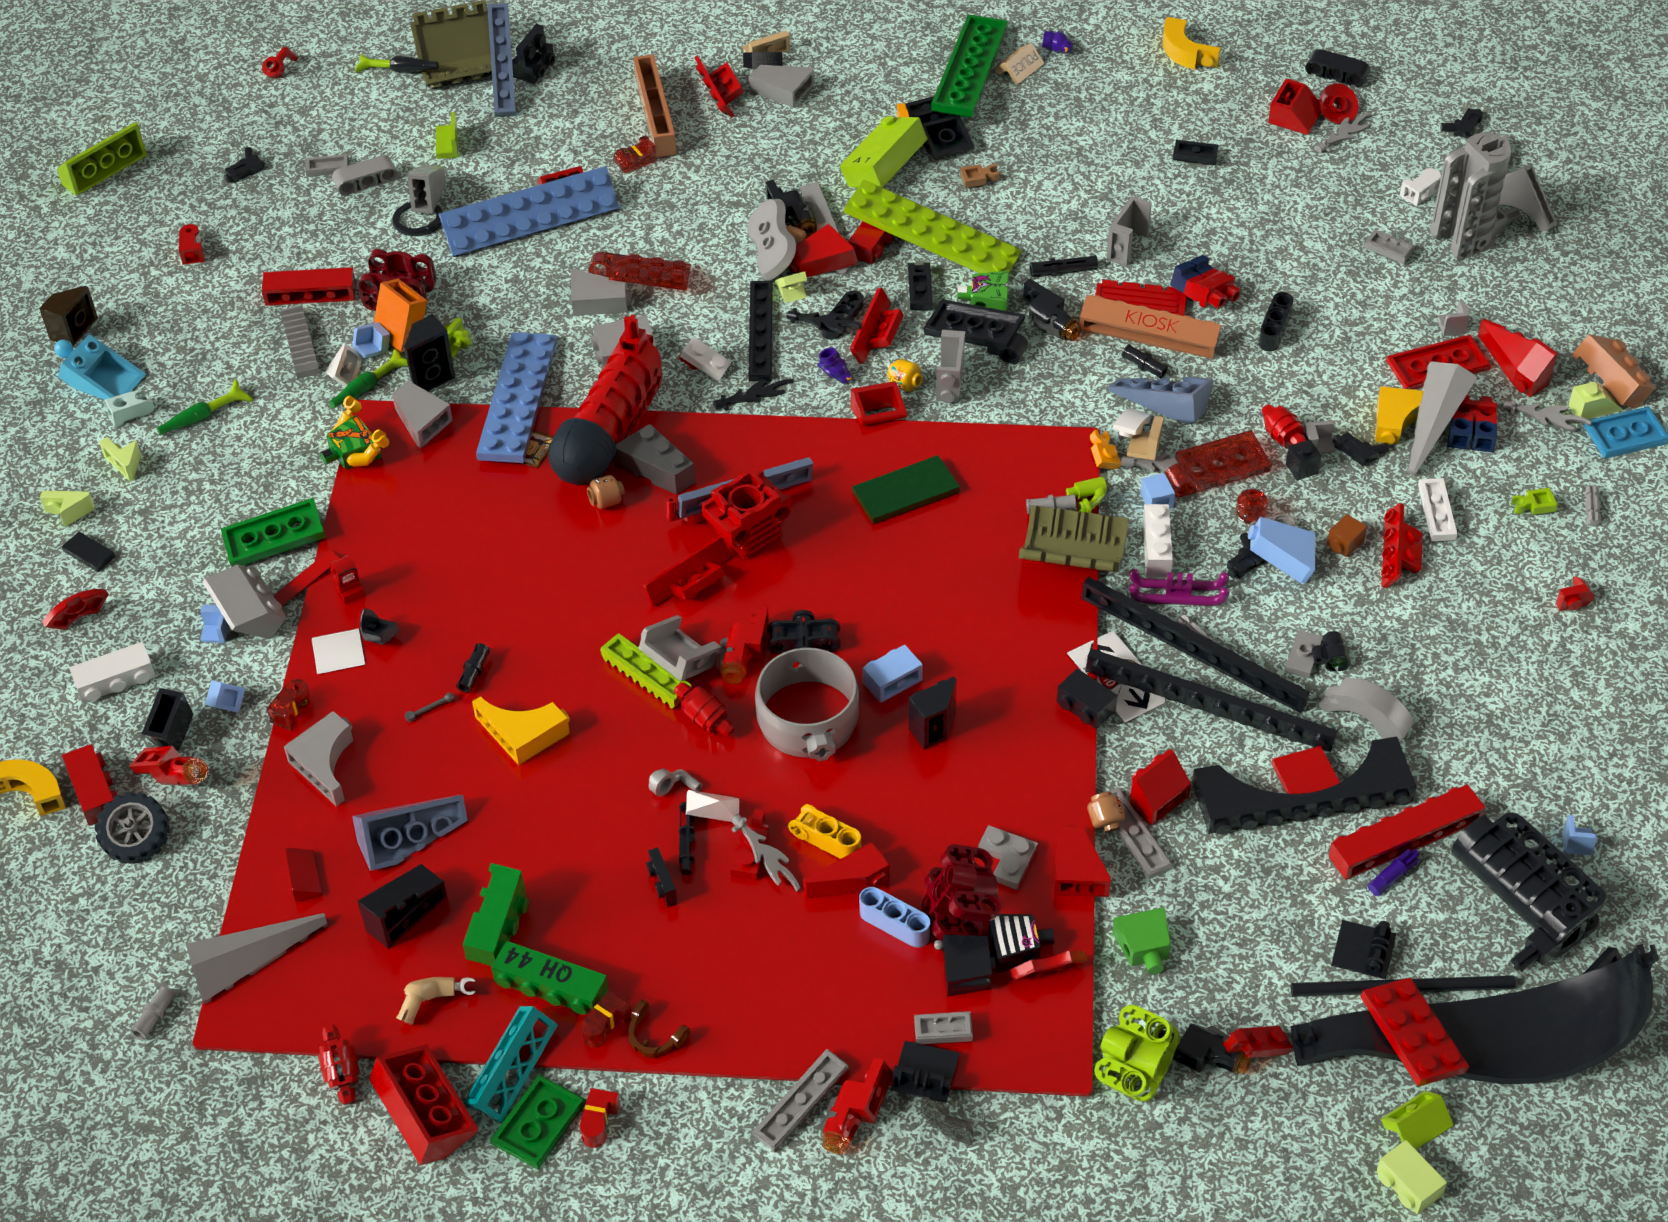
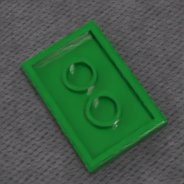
M538 1075L490 1139V1143L539 1170L586 1105V1099Z

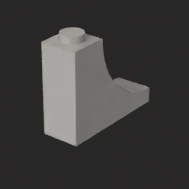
M1532 163L1507 173L1503 182L1499 204L1510 205L1524 211L1536 222L1541 232L1557 225Z
M333 711L285 745L284 749L288 762L337 807L345 799L341 785L334 778V768L340 754L353 742L350 722L345 717L341 718Z

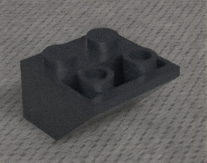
M954 676L947 680H941L934 686L923 691H917L912 696H909V730L924 750L947 740L956 712V679Z

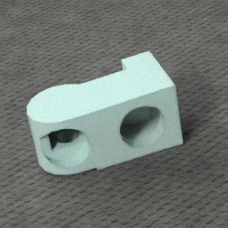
M144 390L131 391L105 399L108 416L115 428L124 425V422L127 420L143 417L154 411V404Z

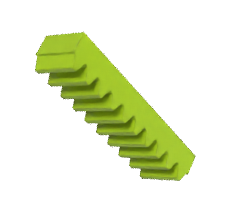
M619 633L601 647V655L606 662L610 661L612 667L617 666L619 672L624 671L626 677L629 678L631 676L635 683L638 681L642 688L646 687L649 693L653 692L657 699L661 697L664 704L668 702L671 709L681 702L674 692L675 687L680 682L692 687L687 681L678 680L639 650V647Z

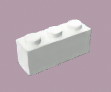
M1144 504L1142 523L1146 578H1167V572H1171L1173 561L1169 504Z
M143 642L69 667L82 703L96 701L102 696L113 692H121L127 687L146 683L156 677Z

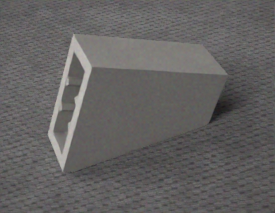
M760 65L749 76L750 92L794 107L815 84L814 68Z
M422 165L407 174L412 212L433 213L446 185L444 166Z
M576 269L571 270L573 316L627 312V304H631V292L626 291L625 281Z
M407 381L392 394L397 414L416 445L420 448L453 421L450 404L410 381Z

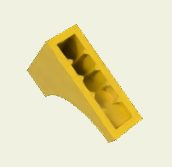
M1380 386L1377 399L1375 442H1386L1388 445L1399 444L1403 431L1411 423L1417 421L1424 391Z
M482 697L472 701L476 719L518 765L570 734L568 725L570 718L564 709H559L553 702L534 710L509 711L489 704Z

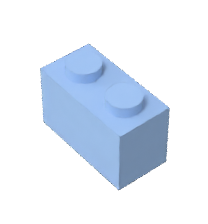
M906 645L889 651L885 656L873 660L863 667V684L880 703L922 680V663Z

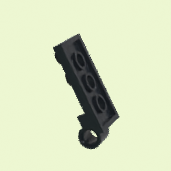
M945 299L940 301L923 328L925 335L941 338L942 330L965 331V343L987 347L988 354L997 355L1002 361L1013 365L1020 361L1028 347L1027 339L1017 333L1025 319V314Z

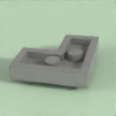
M988 825L978 848L985 849L992 857L1000 859L993 873L996 876L997 882L1018 890L1038 850V843Z

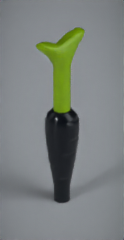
M360 54V63L355 67L356 73L370 67L391 68L397 73L438 70L439 63L407 56H395L391 60L370 59Z

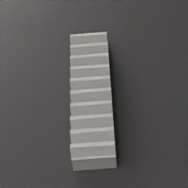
M303 306L280 310L297 379L320 374Z

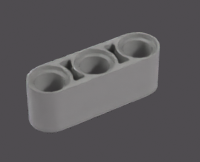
M386 155L341 167L332 174V179L342 196H346L347 193L352 194L366 190L367 187L388 183L387 181H395L398 177V172L391 158Z

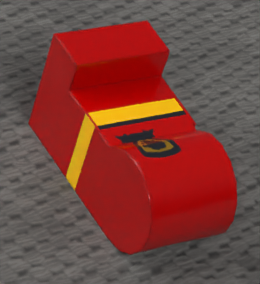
M590 1088L580 1122L581 1138L586 1146L596 1148L605 1142L607 1135L605 1127L609 1114H618L620 1107L618 1093Z

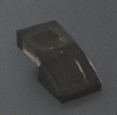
M922 1096L920 1114L923 1118L946 1136L970 1146L973 1138L974 1123L950 1116L949 1104Z

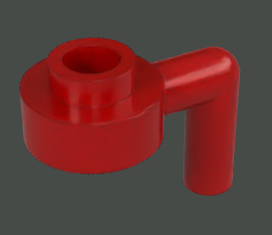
M282 47L276 57H268L263 62V73L269 78H279L285 70L284 59L287 57L291 61H297L298 56L288 47Z
M673 496L668 497L666 502V519L670 522L681 519L676 510V498ZM699 513L683 519L689 523H698L704 517L703 513Z

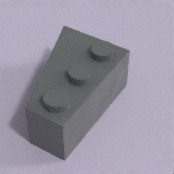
M652 425L645 426L615 444L616 455L613 458L615 467L619 469L624 467L632 471L634 476L646 477L651 480L652 484L676 495L695 484L694 463Z

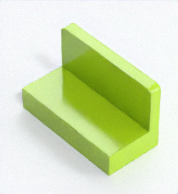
M451 112V125L436 126L437 159L458 157V128L455 112Z
M1423 1091L1381 1118L1386 1129L1397 1132L1401 1142L1407 1140L1415 1150L1453 1126L1442 1095L1429 1091Z

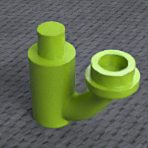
M1101 476L1074 483V487L1066 489L1067 496L1075 494L1077 499L1085 498L1078 502L1079 511L1091 513V510L1104 499L1107 485L1104 477ZM1093 496V498L1090 501H1088V499L1086 498Z

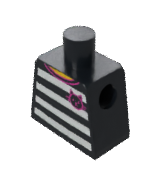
M998 914L995 919L988 922V931L993 954H995L997 973L1009 971L1030 960L1040 959V946L1055 943L1053 929L1037 930L1035 918L1031 914Z

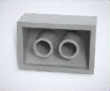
M235 565L202 581L232 631L270 639L287 618L281 609V604L276 601L270 587L262 579L260 571L252 566Z

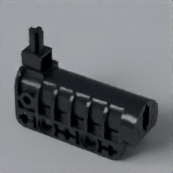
M1513 812L1506 813L1495 822H1492L1483 815L1469 824L1454 842L1451 850L1452 854L1534 929V932L1527 937L1524 949L1510 960L1514 964L1515 970L1523 972L1536 961L1543 966L1553 957L1559 958L1597 929L1599 923L1597 912L1603 908L1606 899L1603 889L1519 814ZM1507 823H1509V824H1514V823H1516V824H1517V828H1516V829H1515L1514 827L1507 828ZM1526 840H1534L1539 844V847L1530 849L1525 846L1524 842ZM1547 859H1555L1557 861L1556 865L1554 863L1547 864ZM1574 876L1579 881V884L1569 885L1565 882L1564 878ZM1588 895L1590 897L1596 896L1598 898L1597 902L1595 900L1589 902L1587 900Z

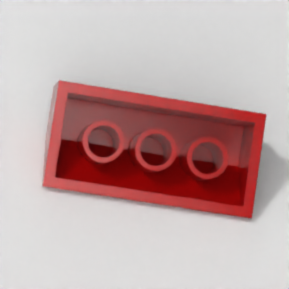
M427 1044L376 1058L369 1080L420 1166L445 1159L478 1133L477 1125Z

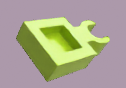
M1550 487L1528 490L1525 497L1521 495L1513 496L1510 503L1511 505L1519 504L1515 505L1514 513L1516 514L1523 513L1526 510H1531L1533 515L1556 512L1558 506Z

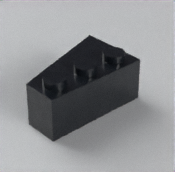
M420 864L359 899L357 902L366 932L389 949L447 897L444 881Z

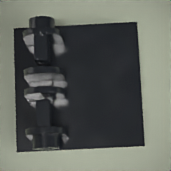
M1342 920L1331 966L1386 980L1397 933L1391 932L1392 929L1387 921H1380L1373 928Z
M904 1041L898 1066L895 1065L891 1091L947 1103L960 1053Z

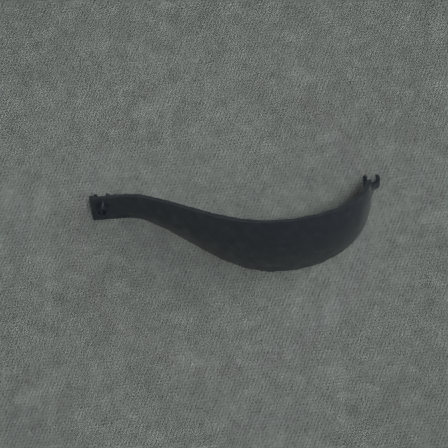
M1643 944L1636 945L1630 954L1614 963L1562 981L1513 993L1428 1005L1469 1065L1467 1072L1457 1075V1077L1497 1084H1534L1571 1076L1600 1064L1625 1048L1642 1030L1652 1009L1653 981L1650 971L1652 965L1658 961L1659 956L1655 945H1650V952L1645 953ZM1369 1010L1335 1015L1290 1026L1297 1066L1341 1055L1355 1054L1402 1062Z

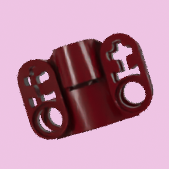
M375 249L371 252L368 259L370 273L361 276L358 288L363 306L376 311L380 284L398 278L427 300L426 292H431L437 281L434 262L426 254H418L412 257L410 254L401 251L387 253L382 249ZM374 258H380L384 263L378 262ZM418 262L426 264L427 268L419 266ZM365 281L372 282L374 286L366 284Z
M952 844L947 847L941 856V863L944 868L934 867L925 877L924 885L928 891L921 904V912L925 913L929 919H935L931 925L933 935L942 941L943 934L981 936L984 931L983 922L992 921L1001 911V904L998 900V882L996 876L992 873L993 858L991 854L982 848ZM974 858L981 859L985 867L976 864ZM981 903L989 905L993 913L985 911ZM964 926L973 928L976 935L967 933Z

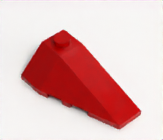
M1486 319L1481 321L1478 337L1519 392L1532 397L1549 386L1557 352L1538 339L1533 338L1529 340L1524 338L1520 332L1511 333L1502 325Z

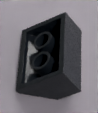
M433 314L413 323L404 346L410 379L413 384L428 392L456 378L448 332Z

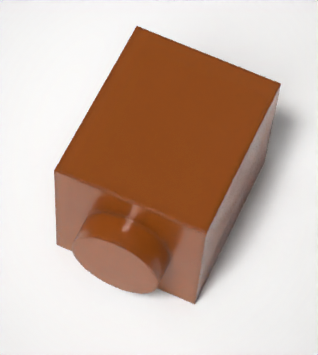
M1346 514L1329 530L1327 546L1333 552L1348 557L1364 542L1367 526Z

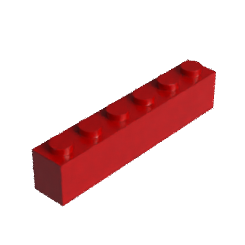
M1468 784L1459 788L1454 787L1441 796L1428 798L1420 805L1407 807L1401 813L1391 817L1386 816L1373 825L1362 826L1356 832L1347 836L1337 837L1331 842L1329 858L1344 879L1348 880L1398 858L1407 849L1410 851L1420 849L1465 829L1474 820L1484 815L1486 807Z

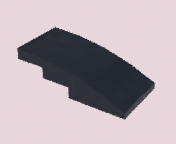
M934 96L905 103L909 117L920 118L927 136V141L923 146L934 159L974 149L975 146L960 115L931 111V103Z

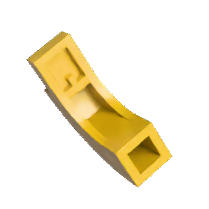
M1166 17L1162 44L1164 51L1173 61L1191 69H1195L1197 64L1206 67H1218L1220 47L1198 44L1189 40L1185 36L1187 20Z
M15 759L0 762V794L10 791H24L31 794L40 816L66 809L58 782L47 768L28 760Z

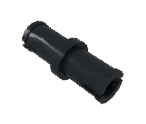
M1130 344L1122 352L1123 358L1138 365V368L1142 371L1145 369L1160 379L1168 370L1167 365L1152 358L1151 354L1148 352L1143 353Z
M482 643L475 644L469 660H466L463 665L464 671L456 684L458 690L464 693L472 691L477 677L484 670L483 664L490 653V648Z

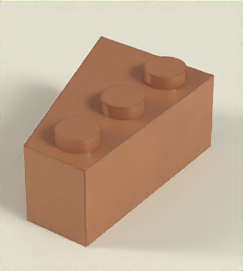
M1588 334L1572 356L1576 360L1579 358L1583 359L1589 365L1587 371L1591 375H1594L1596 372L1604 381L1602 386L1622 406L1640 407L1655 389L1650 381V376L1642 371L1638 365V360L1626 349L1627 345L1622 340Z

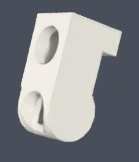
M1427 168L1415 180L1412 181L1407 178L1402 182L1400 196L1418 206L1438 191L1441 173L1436 169Z

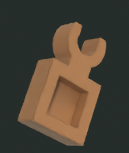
M981 164L960 167V176L965 188L986 185V180L992 182L1000 180L997 164H990L986 168H982Z

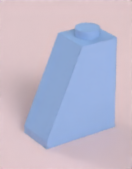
M1260 517L1257 523L1250 527L1248 539L1251 540L1250 550L1299 583H1306L1315 571V532Z

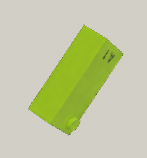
M892 116L883 118L881 123L839 165L847 185L858 188L864 179L883 188L927 141L920 118Z

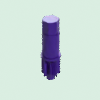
M1407 849L1367 884L1368 890L1375 896L1382 894L1418 863L1419 859L1417 857L1420 853L1416 849L1413 851Z

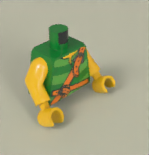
M347 396L343 402L347 410L342 412L334 428L327 434L329 448L321 451L320 457L325 465L338 460L342 467L348 470L358 466H368L372 461L382 458L380 447H387L389 439L382 430H376L372 434L357 415H352L359 412L362 406L355 398Z

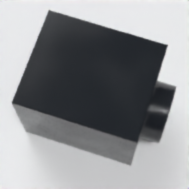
M1309 439L1288 446L1286 466L1298 481L1319 473L1322 455Z

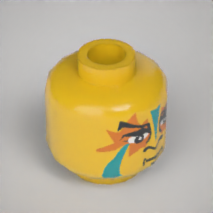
M905 359L893 362L887 371L889 382L895 381L898 388L906 392L915 390L921 385L923 380L921 367Z

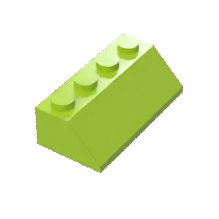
M134 122L60 165L57 171L61 184L77 196L147 156L138 123Z

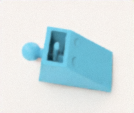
M90 334L75 350H73L72 343L64 339L59 340L54 346L55 353L61 358H66L61 364L58 378L74 389L104 400L131 392L146 376L145 372Z

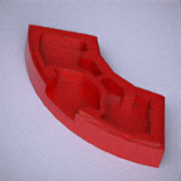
M90 589L76 593L57 604L46 615L42 623L47 628L66 630L78 618L88 614H97L109 594L105 589Z
M1067 951L1049 958L1030 960L1011 969L1010 972L1012 979L1015 980L1033 979L1041 977V974L1056 970L1059 973L1086 963L1088 960L1083 951Z

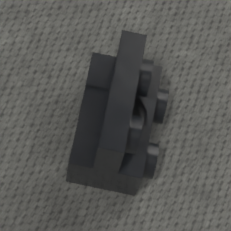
M535 24L516 47L517 55L512 60L513 78L535 84L539 78L544 76L546 69L554 64L553 44L546 43V36L544 35V27L542 25Z

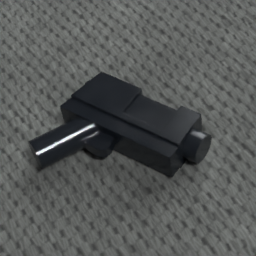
M1468 108L1461 120L1456 119L1454 123H1441L1440 130L1453 131L1454 136L1469 138L1475 132L1478 123L1481 122L1484 112L1480 109Z
M251 147L244 149L245 158L225 168L226 175H224V178L228 183L231 181L236 183L249 175L263 170L264 162L260 161L257 154L253 155Z
M1348 432L1342 436L1337 434L1333 439L1336 449L1350 456L1351 459L1361 466H1369L1371 462L1377 460L1378 454L1389 451V446L1386 442L1371 446L1368 442L1363 443Z
M1248 533L1240 535L1243 547L1239 549L1237 556L1227 562L1228 575L1231 578L1237 576L1240 579L1245 573L1266 561L1250 550L1251 540L1248 539Z

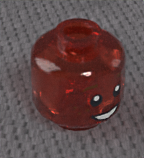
M1256 489L1242 491L1238 495L1235 512L1237 518L1245 524L1258 521L1260 517L1266 518L1269 504L1267 496Z

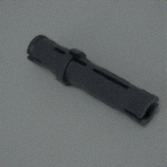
M1096 255L1060 260L1050 258L1049 261L1030 262L1031 277L1047 274L1056 276L1057 273L1097 270L1098 259Z

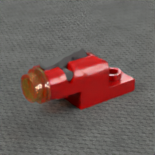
M758 605L756 615L752 614L751 624L735 623L728 637L721 639V674L725 682L729 684L741 683L746 677L751 659H762L769 624L767 605Z
M173 746L144 748L129 766L135 774L150 773L161 785H178L183 787L194 786L203 782L209 773L208 765L202 759L193 758L192 756L182 757Z
M873 1058L870 1068L865 1073L864 1083L845 1081L838 1096L830 1099L822 1135V1147L827 1151L839 1155L843 1154L844 1150L849 1148L851 1140L861 1122L875 1123L893 1076L892 1070L884 1059Z

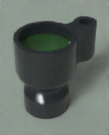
M1337 631L1326 633L1322 637L1323 646L1316 645L1312 648L1314 662L1316 664H1325L1326 669L1330 672L1336 671L1333 667H1338V671L1346 670L1351 662L1348 649L1343 645L1342 634Z

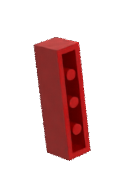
M353 267L263 272L261 291L265 306L355 301L356 279Z

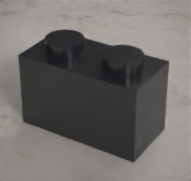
M1078 668L1058 685L1057 703L1063 709L1069 710L1078 716L1082 722L1091 725L1095 729L1116 711L1118 695Z

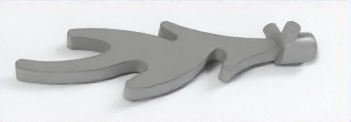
M1368 112L1359 116L1352 124H1348V117L1345 118L1339 126L1337 135L1332 130L1328 139L1325 138L1323 142L1318 144L1315 150L1319 153L1325 150L1330 152L1332 149L1329 146L1337 142L1353 139L1354 135L1352 134L1361 132L1369 127L1368 123L1361 126L1358 124L1362 120L1369 118L1371 113Z
M1505 400L1503 406L1504 410L1510 411L1509 415L1514 416L1515 411L1522 412L1539 421L1544 427L1547 426L1546 419L1555 426L1574 432L1575 428L1568 425L1567 421L1580 422L1588 426L1592 425L1590 420L1583 417L1560 414L1561 412L1568 411L1567 406H1549L1536 411L1535 409L1539 408V403L1518 405L1516 401Z
M1165 453L1157 456L1155 461L1134 459L1129 456L1121 457V466L1128 468L1138 466L1154 472L1155 467H1157L1159 470L1174 476H1183L1184 472L1179 469L1189 471L1209 469L1208 465L1194 466L1186 464V462L1194 461L1193 456H1179L1165 460L1167 458Z
M739 814L734 815L731 818V822L735 825L732 831L741 830L751 845L755 862L759 863L762 857L770 877L778 886L782 882L777 874L780 873L789 880L795 891L798 892L800 890L799 883L792 873L778 862L788 864L789 859L776 848L760 844L759 842H764L766 837L751 830L747 826V819L745 817L742 818Z

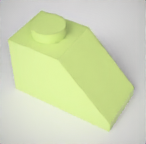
M1597 382L1573 387L1569 407L1575 416L1591 419L1619 412L1623 409L1618 401Z

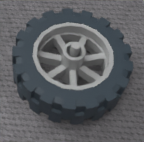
M126 792L123 796H115L114 800L110 803L107 802L103 806L104 810L97 815L98 823H95L97 842L110 858L118 860L120 863L126 864L131 862L132 864H137L139 861L152 859L151 856L157 855L162 850L160 847L166 844L168 840L167 833H170V826L167 814L152 796L149 795L148 797L145 793L138 792L134 794L133 792ZM134 812H143L134 820ZM128 814V818L121 820V818ZM149 816L150 825H140ZM117 824L123 826V829L115 832ZM143 831H148L145 837L142 838ZM126 835L123 844L116 841V838ZM132 838L138 839V842L130 844Z

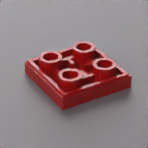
M1321 746L1272 758L1271 764L1286 794L1311 793L1340 783Z

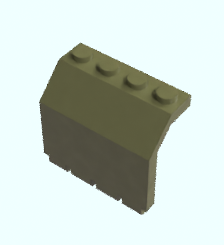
M486 0L471 2V11H469L467 3L451 6L452 14L450 15L447 7L431 10L432 18L429 19L427 11L412 14L414 22H410L418 59L439 63L438 70L421 71L425 86L430 85L431 89L443 87L444 82L451 81V85L463 83L465 78L471 77L472 81L483 79L485 74H492Z
M1031 505L1025 545L1020 548L1019 558L1119 572L1123 560L1129 518Z

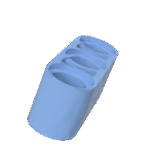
M868 887L861 891L859 895L860 916L863 920L910 946L923 947L929 942L930 919L925 913L878 888Z

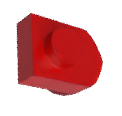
M1573 576L1574 586L1560 589L1556 601L1559 611L1567 609L1571 611L1577 610L1582 606H1587L1594 599V594L1583 579Z

